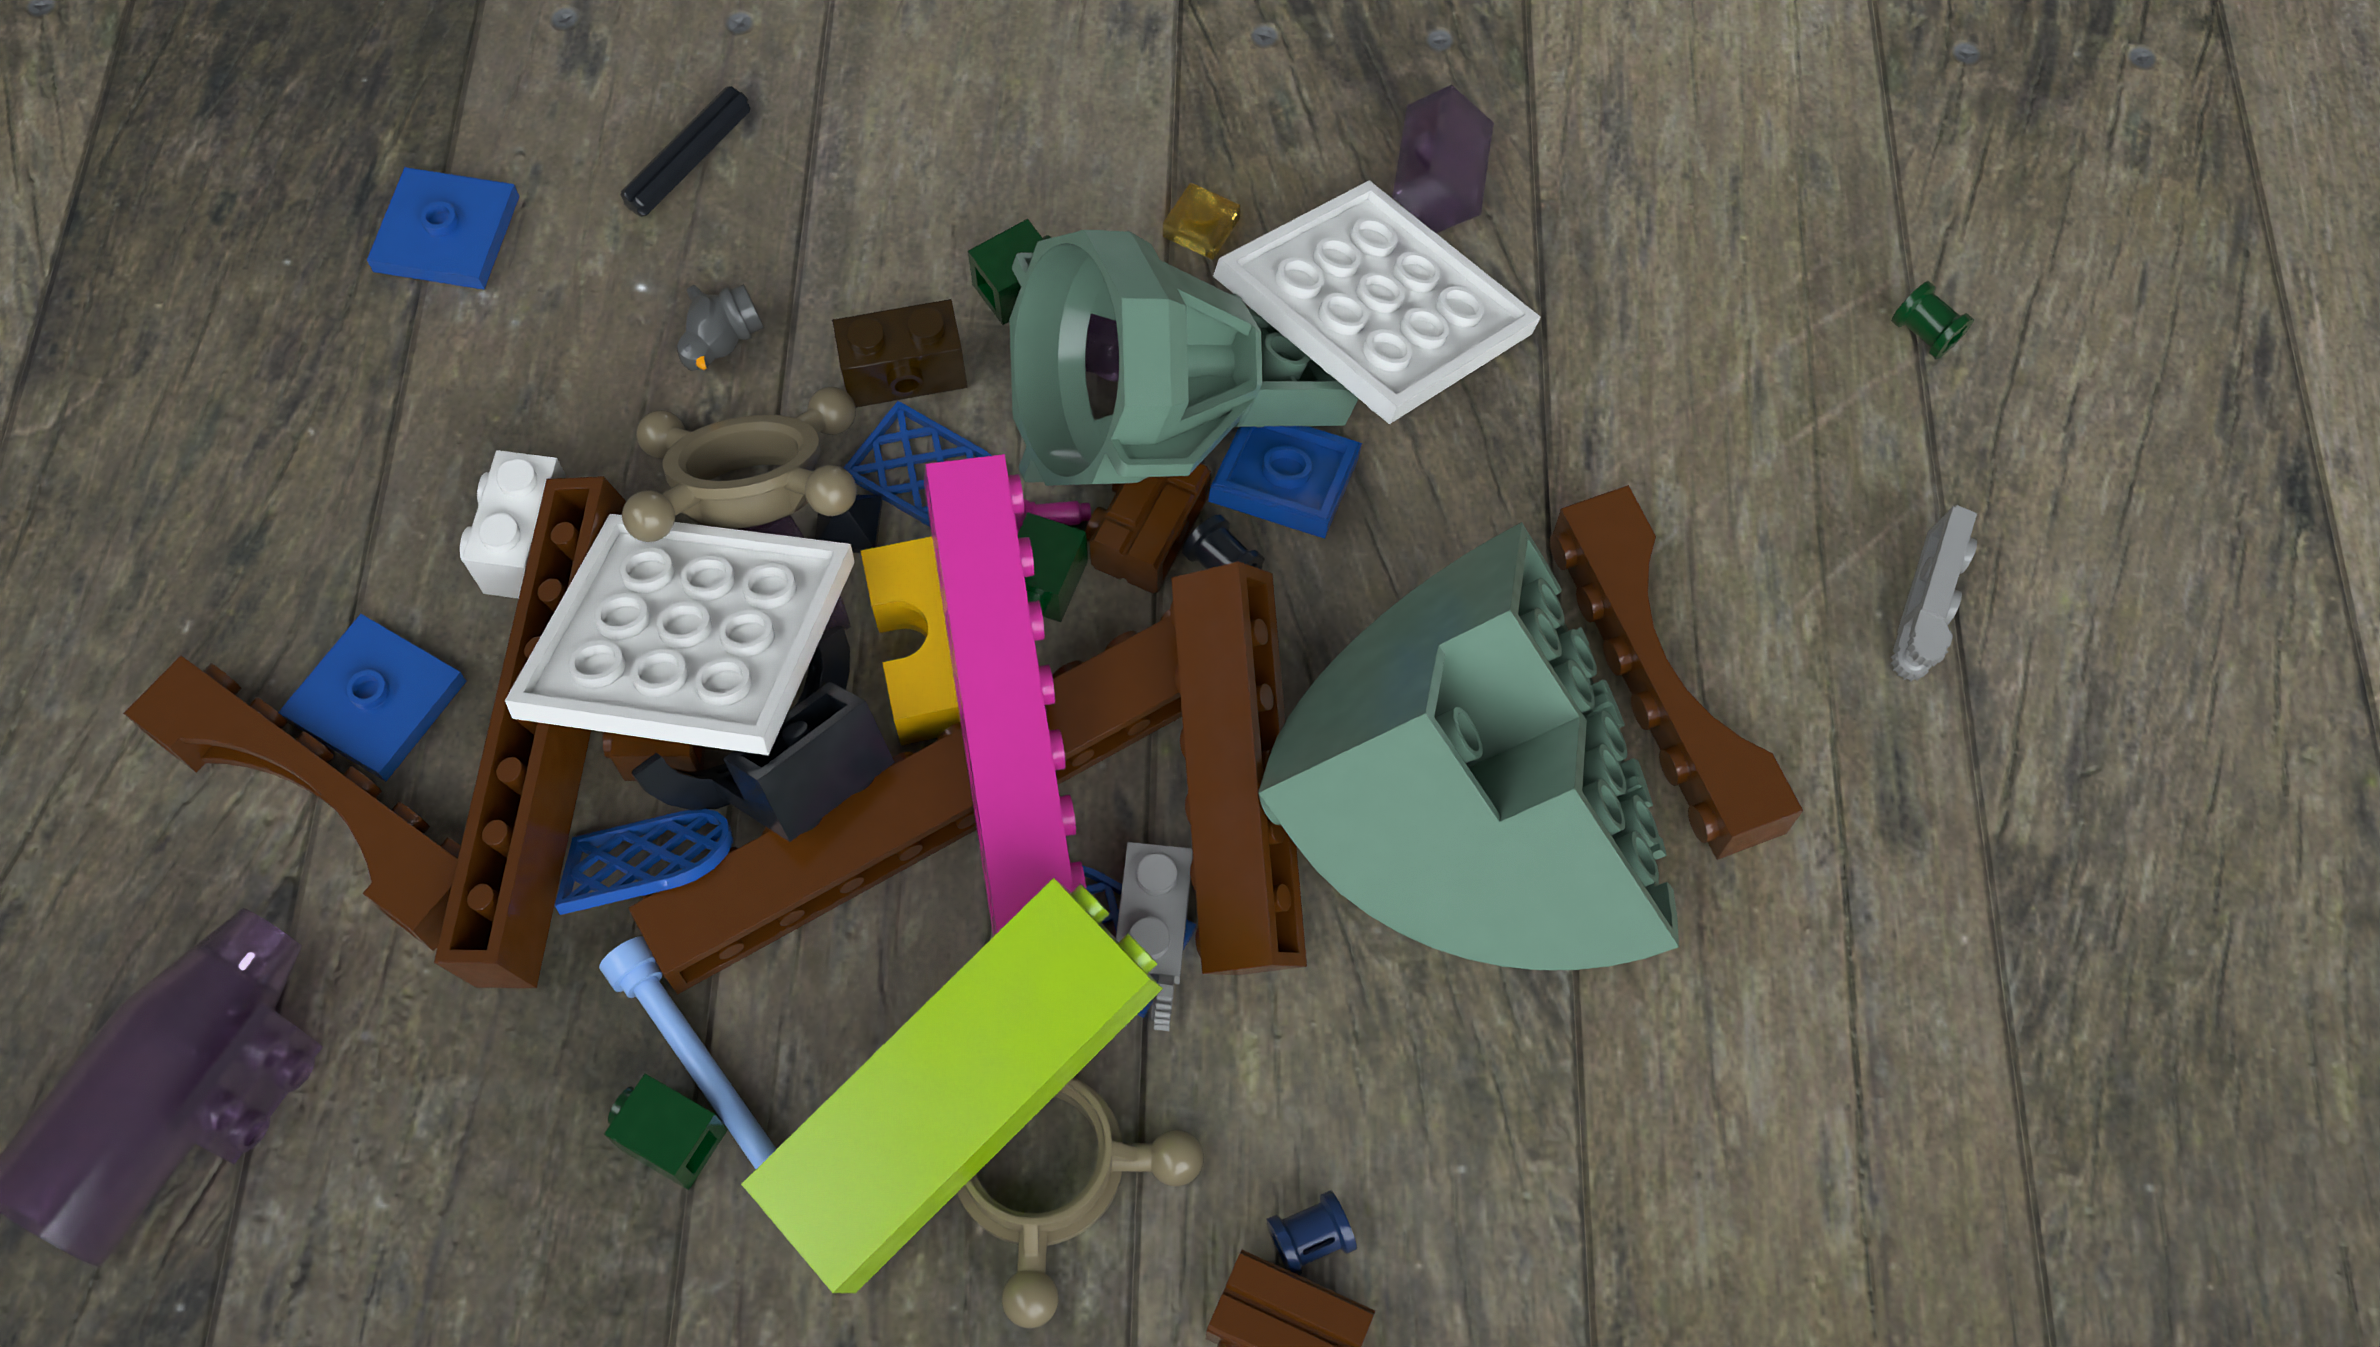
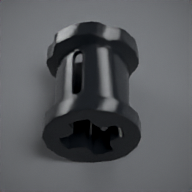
M1221 514L1214 515L1200 524L1191 533L1182 548V554L1191 562L1199 561L1206 569L1238 561L1262 569V564L1265 560L1257 550L1249 551L1229 531L1230 523Z

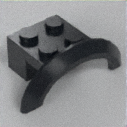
M837 625L822 634L809 663L803 692L796 705L788 711L769 755L733 751L723 758L725 764L701 771H689L670 767L661 755L655 753L635 767L631 774L645 792L667 805L688 810L719 809L732 804L791 842L800 834L816 827L822 820V817L851 795L866 789L876 776L895 762L867 702L846 690L850 674V646L844 627Z

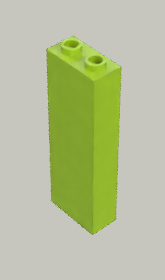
M1053 878L741 1184L832 1293H856L1163 989L1149 974L1158 963L1129 933L1119 942L1101 924L1110 913L1081 883L1071 892Z

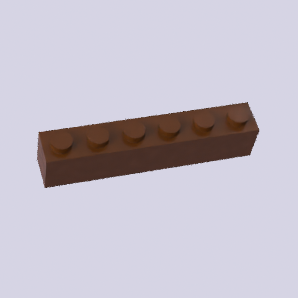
M1238 561L1171 577L1173 601L1170 606V618L1176 631L1178 664L1175 669V682L1181 695L1183 721L1180 747L1186 760L1188 785L1185 812L1191 825L1193 850L1190 877L1196 891L1198 914L1195 943L1201 958L1202 974L1245 975L1307 967L1297 846L1282 825H1275L1270 821L1262 808L1258 794L1272 748L1286 722L1273 573Z

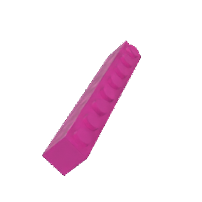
M1005 454L925 464L924 487L993 937L1053 878L1071 892L1080 883L1086 888L1081 861L1070 862L1066 836L1076 835L1075 814L1071 796H1059L1055 770L1065 769L1064 745L1060 730L1049 731L1045 705L1055 704L1053 677L1049 664L1038 665L1035 641L1044 640L1043 615L1039 600L1028 602L1024 577L1034 576L1033 553L1029 537L1018 538L1014 514L1024 513L1023 491L1019 474L1008 475Z

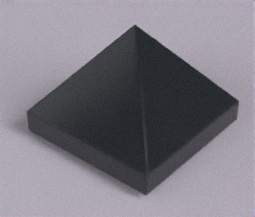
M857 494L851 508L841 515L825 516L818 513L815 539L851 544L852 553H861V550L876 548L882 496Z

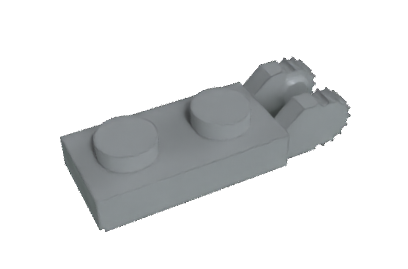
M1958 505L1953 506L1928 531L1897 631L1898 635L1893 649L1895 654L1891 656L1893 661L1890 664L1894 667L1893 671L1897 672V676L1903 677V680L1909 679L1912 682L1914 679L1918 681L1921 677H1924L1932 666L1934 667L1945 658V655L1948 653L1947 648L1951 645L1953 635L1947 625L1954 618L1962 598V592L1956 590L1955 587L1959 574H1962L1967 569L1977 548V540L1970 537L1977 513Z
M1127 842L1116 940L1119 942L1129 933L1158 963L1149 974L1163 989L1153 998L1151 1019L1154 1022V1030L1169 1031L1174 984H1180L1193 850L1192 848Z

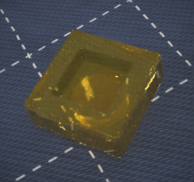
M1190 182L1163 222V237L1213 260L1240 220L1241 205Z

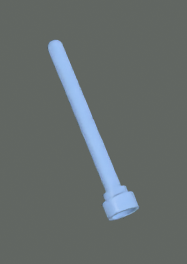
M638 936L625 941L605 956L600 963L599 969L614 991H624L628 998L636 997L744 1154L754 1168L757 1169L776 1150V1147L660 983L663 974L658 968L659 966L644 937Z

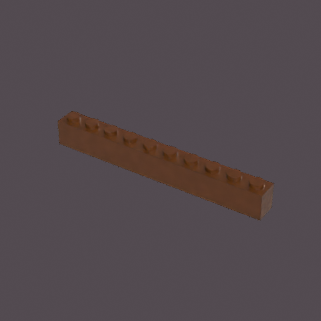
M1170 609L1162 615L1160 621L1139 633L1136 631L1125 632L1114 638L1107 645L1104 652L1085 662L1080 660L1069 662L1052 674L1055 704L1045 705L1049 731L1059 729L1064 745L1065 769L1055 770L1058 785L1182 717L1181 695L1175 682V669L1178 664L1176 631L1171 622ZM958 722L948 727L939 735L935 743L916 753L903 752L894 756L893 760L895 763L876 776L866 789L851 795L822 817V820L816 827L800 834L791 842L766 827L762 832V836L740 848L731 847L728 855L715 869L696 881L676 888L643 895L641 901L628 907L662 974L677 995L976 831L961 723Z

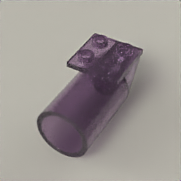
M242 908L122 1002L1 1152L0 1213L68 1254L94 1266L102 1267L195 1144L232 1164H235L244 1152L253 1149L265 1136L270 1125L271 1115L286 1095L298 1089L308 1079L315 1065V1057L323 1048V1046L274 1011L302 949V945L265 919L248 909Z

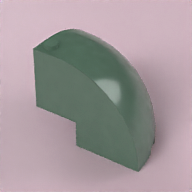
M1522 522L1476 547L1427 579L1378 617L1337 655L1301 697L1277 736L1258 792L1260 802L1270 821L1275 825H1282L1294 844L1316 871L1341 895L1374 919L1398 933L1431 948L1478 962L1531 970H1581L1614 966L1646 959L1679 947L1674 889L1668 882L1659 885L1658 881L1659 872L1655 860L1665 857L1667 854L1663 839L1659 836L1656 823L1648 809L1653 806L1639 761L1635 758L1626 762L1624 760L1627 758L1628 753L1625 740L1619 728L1625 726V723L1606 680L1593 683L1591 678L1596 676L1597 669L1594 657L1588 647L1590 644L1582 627L1568 630L1563 610L1556 596L1562 589Z

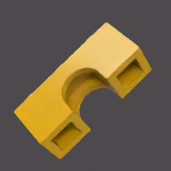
M932 536L861 550L871 607L879 633L898 629H911L920 632L926 637L920 649L912 655L882 662L893 719L901 745L938 738L945 729L960 722Z

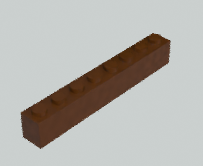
M604 476L546 479L434 960L435 964L476 988H537L591 730L512 719L505 699L609 514L622 515L626 500Z

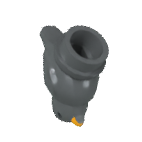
M744 284L732 290L726 287L719 295L705 294L695 285L687 288V293L692 303L687 314L686 332L680 338L677 345L678 356L681 363L688 370H705L715 359L732 353L739 339L749 340L752 338V333L764 328Z

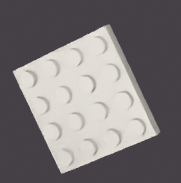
M1370 180L1220 257L1213 275L1215 279L1233 294L1241 297L1246 305L1388 424L1396 421L1532 335L1541 318Z
M609 514L505 699L512 719L769 755L855 563L851 544L674 522L673 528L664 538L655 542H643L635 539L627 532L623 525L622 515Z

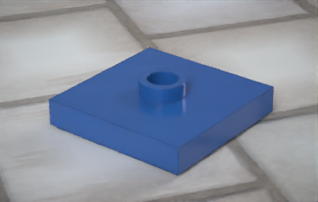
M404 167L368 255V264L372 271L376 273L485 290L520 197L515 185Z
M1309 426L1239 427L1210 486L1208 502L1325 539L1359 459L1362 443Z
M360 614L278 713L289 724L308 733L322 744L386 782L467 680L460 671Z

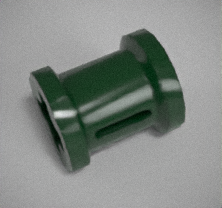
M1926 281L1908 296L1897 309L1891 321L1898 327L1906 325L1931 347L1929 354L1935 359H1939L1965 335L1974 319L1967 313L1959 315L1934 294L1936 287L1931 282Z

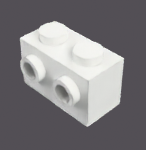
M496 450L490 472H485L481 476L477 490L479 506L472 527L468 526L462 534L460 557L483 594L519 599L546 479L567 478L557 458Z

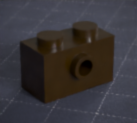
M952 299L832 320L846 392L852 397L856 408L968 388Z

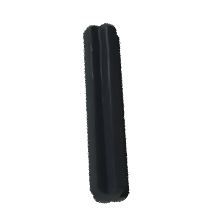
M732 86L725 87L621 191L620 195L624 205L640 217L647 216L750 112L747 97Z

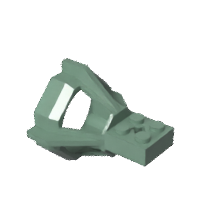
M1081 230L1038 241L1034 253L1021 252L1016 254L1012 270L1021 289L1009 319L1012 412L1015 424L1026 444V449L1019 464V471L1025 482H1044L1046 486L1138 483L1147 477L1189 476L1233 427L1345 426L1359 399L1330 374L1325 372L1322 367L1291 341L1282 336L1279 331L1254 310L1247 308L1241 297L1236 294H1228L1161 261L1149 242L1130 231ZM1091 314L1115 320L1119 342V379L1114 414L1094 420L1089 402L1085 368L1086 340Z

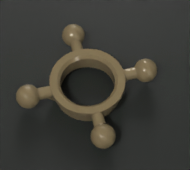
M825 387L813 394L809 400L807 411L795 418L782 415L743 416L719 421L693 432L685 430L682 421L671 412L657 410L648 413L638 424L636 431L637 441L640 448L646 454L654 458L663 459L665 478L671 489L662 494L646 490L632 495L626 501L622 511V521L625 529L637 540L655 542L669 534L673 528L675 516L679 513L704 526L728 529L770 523L791 515L807 503L816 512L825 516H837L845 513L851 508L856 499L857 487L854 478L846 469L840 466L824 465L816 469L815 464L821 455V446L817 433L837 435L845 432L853 424L856 416V407L852 397L843 389ZM758 465H782L770 472L750 478L731 481H710L721 474L740 468Z
M1073 1077L1054 1097L1073 1105L1088 1119L1095 1131L1099 1150L1094 1173L1087 1186L1076 1198L1066 1205L1049 1212H1018L995 1201L984 1190L977 1178V1174L957 1192L963 1207L981 1228L1001 1240L1018 1245L1017 1273L1009 1278L1002 1292V1307L1011 1322L1022 1328H1037L1047 1323L1054 1316L1058 1307L1059 1294L1056 1284L1046 1274L1047 1246L1068 1241L1095 1224L1109 1208L1117 1194L1123 1171L1152 1172L1160 1182L1174 1187L1187 1185L1197 1178L1203 1167L1204 1153L1199 1141L1192 1134L1182 1130H1170L1159 1135L1153 1143H1123L1118 1122L1108 1104L1094 1089Z

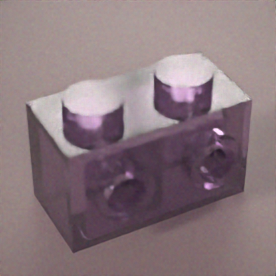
M1452 84L1407 105L1392 196L1435 233L1481 215L1494 122Z

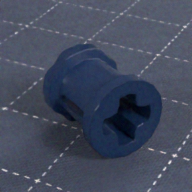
M1332 1190L1320 1195V1203L1283 1220L1278 1215L1266 1219L1270 1236L1284 1268L1297 1275L1302 1274V1266L1341 1249L1345 1254H1348L1357 1249L1356 1240L1349 1221Z

